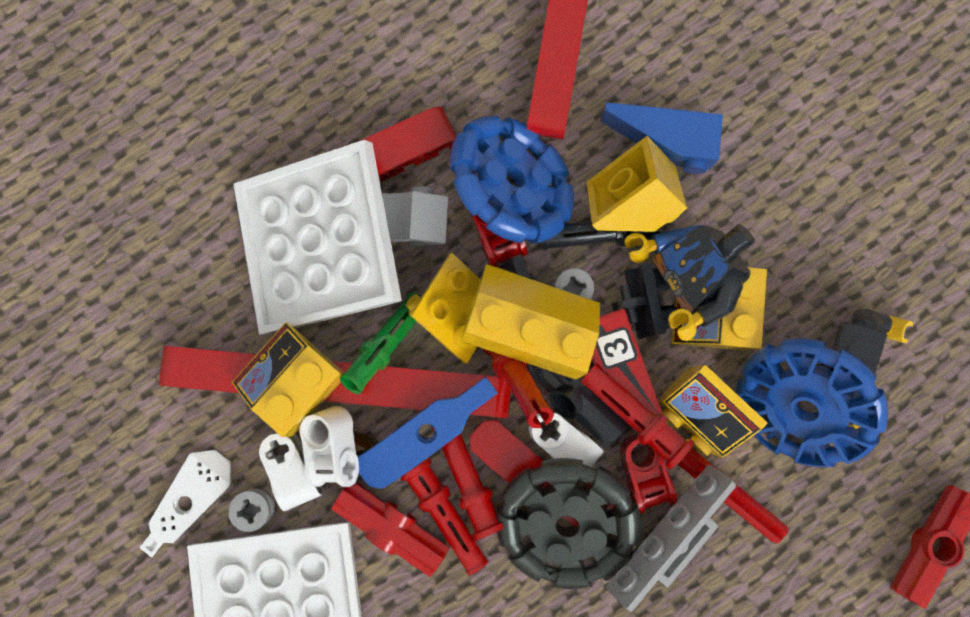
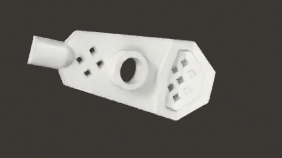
M216 449L190 453L149 521L148 525L151 533L140 546V549L150 557H153L163 543H174L232 485L231 461ZM182 496H187L192 501V507L188 511H183L179 507V499Z

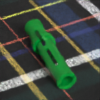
M409 293L373 339L366 341L359 348V356L340 377L342 385L347 390L355 394H361L364 387L377 371L385 369L390 363L389 356L417 322L409 315V308L406 307L407 301L417 293ZM404 320V322L400 325L396 332L393 335H390L391 332L400 323V321ZM380 348L381 350L377 353L375 358L370 362L369 365H366L368 361L371 359V357L374 355V353Z

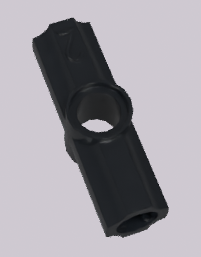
M527 363L526 368L530 375L550 393V402L554 409L567 419H577L606 448L629 426L597 395L580 382L585 375L575 380Z

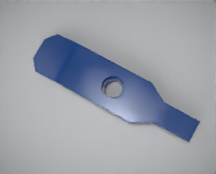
M485 376L457 397L435 400L379 443L359 455V474L369 486L379 489L385 488L462 433L469 415L498 394V391ZM424 424H429L433 426L435 432L431 437L426 438L419 433V428Z

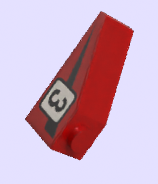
M625 309L601 316L599 336L590 365L594 367L599 363L607 373L652 413L663 415Z

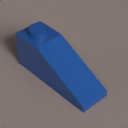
M606 102L601 114L602 123L636 144L648 136L676 166L683 167L684 172L691 174L705 173L706 169H711L719 161L723 114Z

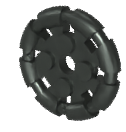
M555 458L542 461V466L535 469L527 467L506 486L501 494L503 503L496 508L497 520L504 527V529L497 532L500 546L507 548L511 554L508 556L511 563L529 578L537 582L540 579L555 583V588L583 589L593 587L592 582L599 579L610 580L633 558V546L639 544L641 538V514L637 503L632 502L629 498V488L608 469L600 465L596 468L585 465L582 459ZM578 480L590 483L588 492L575 488L574 485ZM548 481L551 486L543 489L540 484ZM605 504H615L616 507L607 510ZM526 505L531 508L529 512L518 509V507ZM563 516H570L575 518L579 524L574 528H564L558 524L557 520ZM608 533L617 535L619 537L618 542L608 539ZM529 534L532 543L524 547L520 539ZM593 555L597 563L585 567L582 560ZM547 558L551 563L560 565V568L545 564Z

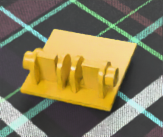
M450 253L423 296L413 295L407 301L406 307L409 308V315L464 364H468L477 346L462 342L461 338L480 279L453 253Z

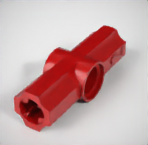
M359 482L345 487L331 509L364 531L365 537L376 547L390 555H395L396 553L410 565L431 577L444 560L450 546L417 524V520L410 513L407 516L396 509L397 504L391 501L385 502Z
M946 485L925 525L913 533L911 550L889 587L921 608L926 609L948 568L958 565L963 559L965 553L963 541L970 530L969 492L953 485ZM939 538L940 548L934 554L932 546L934 541Z

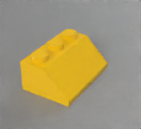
M486 264L461 341L577 380L588 373L599 336L600 303Z

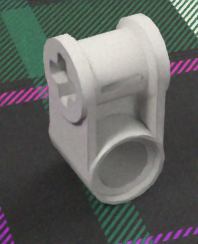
M335 405L305 417L300 425V436L305 461L304 474L309 485L322 486L326 482H336L342 487L352 486L358 477L359 461L355 450L353 420L349 412L342 406Z
M554 413L552 421L555 420L556 422L553 429L557 433L553 438L546 435L541 439L539 436L543 432L542 429L529 426V433L532 439L550 454L552 459H582L583 464L592 467L604 452L579 429H575L556 413ZM537 414L536 416L541 423L543 420L540 414Z
M276 433L269 435L263 440L259 449L260 459L271 482L274 497L283 511L290 510L323 495L322 486H311L305 478L303 446L296 434L282 438ZM278 443L279 445L287 444L289 447V451L284 456H276L273 449L278 447Z

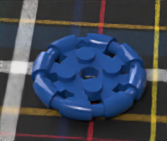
M484 116L472 120L464 126L463 132L457 134L450 151V170L455 172L456 176L453 183L457 194L472 216L477 214L487 224L485 228L513 242L521 243L524 240H528L530 243L536 244L557 236L564 229V223L570 220L574 206V189L572 185L568 184L566 178L570 173L558 151L552 144L547 146L538 138L539 134L526 129L527 124L519 120L507 117L502 121L498 116ZM529 149L537 157V159H535L526 150ZM507 175L515 181L517 187L509 183L506 178Z
M785 339L780 346L776 347L769 344L758 350L746 361L741 369L743 378L737 381L736 394L764 420L763 414L768 416L765 420L768 424L756 433L754 437L777 455L779 453L794 458V463L811 467H834L836 463L843 461L846 464H850L868 455L880 442L878 435L886 430L888 423L887 398L883 389H877L874 383L876 376L870 368L848 351L843 349L842 352H838L825 347L826 342L815 339ZM786 361L790 369L783 371L780 366L781 362ZM817 362L834 368L833 372L827 367L816 366ZM760 385L769 388V391L761 389ZM858 390L861 397L851 399L849 392ZM809 401L818 408V412L811 413L799 406L798 402ZM850 422L860 427L855 429L853 427L848 426V424ZM770 432L766 438L769 440L775 436L780 440L778 446L769 443L760 434ZM788 433L803 439L802 444L787 439Z

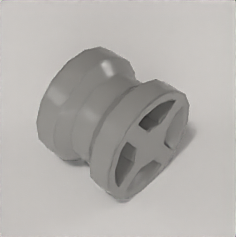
M578 268L563 271L553 286L587 299H591L594 293V282L591 276L586 271Z
M258 488L244 491L236 495L231 501L228 509L229 519L238 530L253 532L267 525L273 518L275 502L272 496L265 490Z

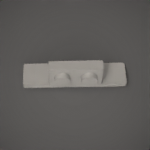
M708 465L705 467L678 502L675 503L634 552L633 558L616 573L607 585L606 589L625 609L632 612L658 580L667 588L671 585L719 527L710 517L735 489L736 483L713 466Z

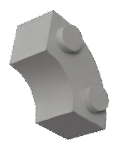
M411 187L409 192L382 193L391 242L410 241V247L446 244L447 196L435 195L434 189L428 187Z

